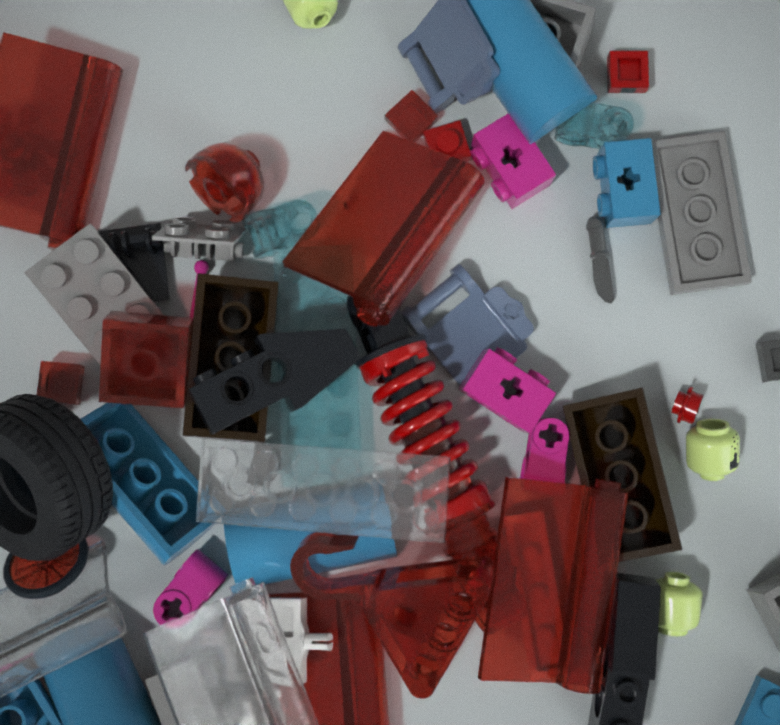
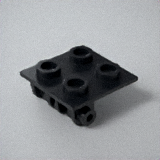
M161 223L98 231L154 302L170 300L163 241L152 240V236L161 229Z

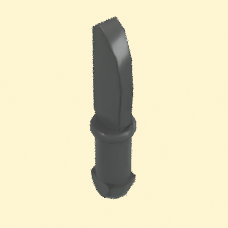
M593 216L589 218L586 224L591 248L590 258H593V280L597 294L604 302L611 304L614 301L609 261L606 257L609 256V251L606 249L603 229L605 226L601 218Z

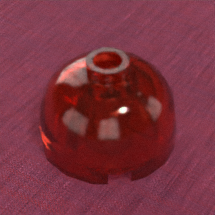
M227 142L208 145L191 157L185 166L186 172L189 169L192 170L194 177L189 183L199 199L216 215L221 213V209L228 215H231L232 217L228 219L230 221L241 222L252 212L262 198L264 179L260 169V162L254 153L240 146Z

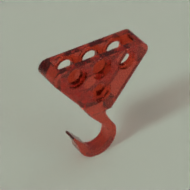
M315 532L305 537L300 542L290 563L291 575L296 585L304 593L315 599L354 600L359 603L363 608L365 617L410 693L420 699L430 697L490 595L495 573L493 561L485 556L383 568L340 578H325L313 571L308 557L313 554L327 555L352 550L357 543L359 535Z

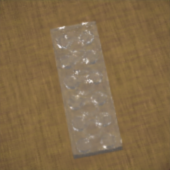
M205 438L201 442L196 522L444 543L446 538L451 456Z

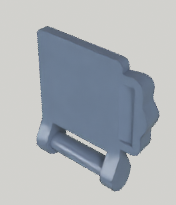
M438 0L417 28L398 44L400 54L403 58L409 59L430 98L428 105L433 113H439L453 102L455 96L460 104L465 105L476 100L479 96L489 93L494 79L500 74L498 65L491 58L494 53L493 48L466 0ZM421 48H423V50L425 51V53H426V55H427L429 61L431 62V64H432L434 70L436 71V73H437V75H438L440 81L442 82V84H443V86H444L443 89H442V87L440 86V84H439V82H438L436 76L434 75V73H433L431 67L429 66V64H428V62H427L425 56L423 55V53H422V51H421Z
M458 263L450 270V277L412 308L406 306L400 312L405 323L416 335H426L428 339L426 342L427 348L460 386L483 350L491 349L495 351L499 347L517 358L527 349V344L524 340L532 334L534 327L526 317L521 302L508 296L506 291L499 286L493 287L484 293L469 273ZM462 287L469 296L428 329L421 320Z

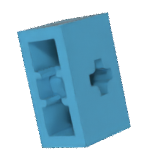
M651 138L604 142L597 156L593 157V175L595 179H600L601 193L597 196L599 217H604L606 228L652 224L661 215ZM623 178V183H618V180ZM625 185H630V189L626 190Z

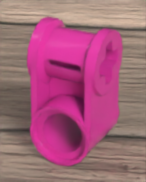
M556 418L540 419L532 432L528 433L526 453L523 458L520 474V490L561 496L565 482L566 455L569 442L568 428L561 420ZM551 425V432L557 434V440L550 441L548 447H546V441L539 438L540 431L547 430L548 426Z
M196 549L176 572L174 579L157 597L153 607L156 621L165 628H176L183 625L193 617L203 603H206L229 574L203 552ZM180 599L182 604L179 609L183 615L169 616L170 606L166 602Z

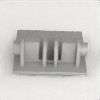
M176 217L173 218V222H169L152 236V240L164 241V252L171 253L172 257L192 258L194 243L195 259L201 258L202 244H206L207 260H212L215 245V260L235 262L236 258H243L244 243L238 241L245 234L246 228L236 227V222L230 220H214L212 225L197 224V219Z

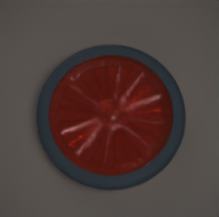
M84 539L61 556L49 561L26 560L9 553L3 569L6 586L15 595L26 599H41L61 592L71 585L83 571L89 552L87 541Z

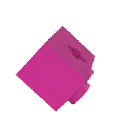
M509 114L496 120L473 136L470 154L474 163L481 171L486 169L493 180L491 187L495 195L501 202L507 201L511 209H514L552 184L556 173L534 142L530 145ZM504 157L508 162L515 160L517 162L515 168L511 163L504 165L502 163Z
M499 347L495 351L491 349L483 350L458 390L520 431L530 434L556 395V392L547 387L550 381L532 369L525 373L514 365L517 359ZM513 379L512 387L516 390V393L503 396L505 389L500 383Z

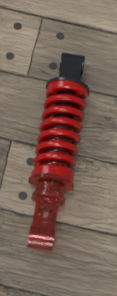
M382 284L347 297L346 302L348 314L358 331L367 353L355 363L356 368L360 370L367 385L381 386L373 393V403L377 406L391 405L383 411L380 421L385 426L400 425L390 433L388 440L394 446L404 445L405 447L397 455V462L402 466H413V469L405 476V481L410 486L420 484L422 490L414 495V503L418 506L428 504L430 507L421 511L425 534L439 533L442 537L443 544H445L443 552L446 558L451 557L458 578L470 602L473 617L479 628L484 633L490 634L524 617L526 613L524 601L514 585L506 561L495 538L499 536L497 530L490 527V522L487 520L486 513L496 506L495 500L491 498L485 481L470 479V476L478 470V464L473 459L462 460L461 456L469 450L470 445L467 440H454L452 436L461 429L460 421L457 419L448 421L445 419L444 415L452 410V402L445 399L432 403L430 397L443 391V381L434 380L424 384L422 380L423 376L436 369V364L433 360L416 364L413 358L416 355L418 359L429 356L426 335L410 336L399 310L396 295L388 284ZM484 565L485 570L479 573V568Z

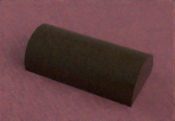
M198 273L182 436L226 441L265 442L268 406L210 435L188 390L195 386L192 380L194 377L212 368H215L219 374L233 367L230 362L232 358L252 349L255 355L260 353L254 340L260 334L274 333L279 282ZM266 361L262 365V374L268 381H270L272 361ZM231 379L225 383L224 392L230 400L241 401L246 397L247 388L241 380Z
M643 387L562 406L600 565L683 550Z

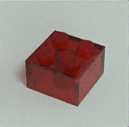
M111 311L103 319L99 402L184 408L193 318Z

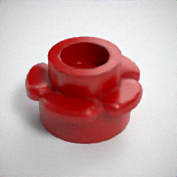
M692 386L688 388L687 393L679 391L671 413L678 415L677 423L679 424L681 421L693 425L704 395L692 391Z

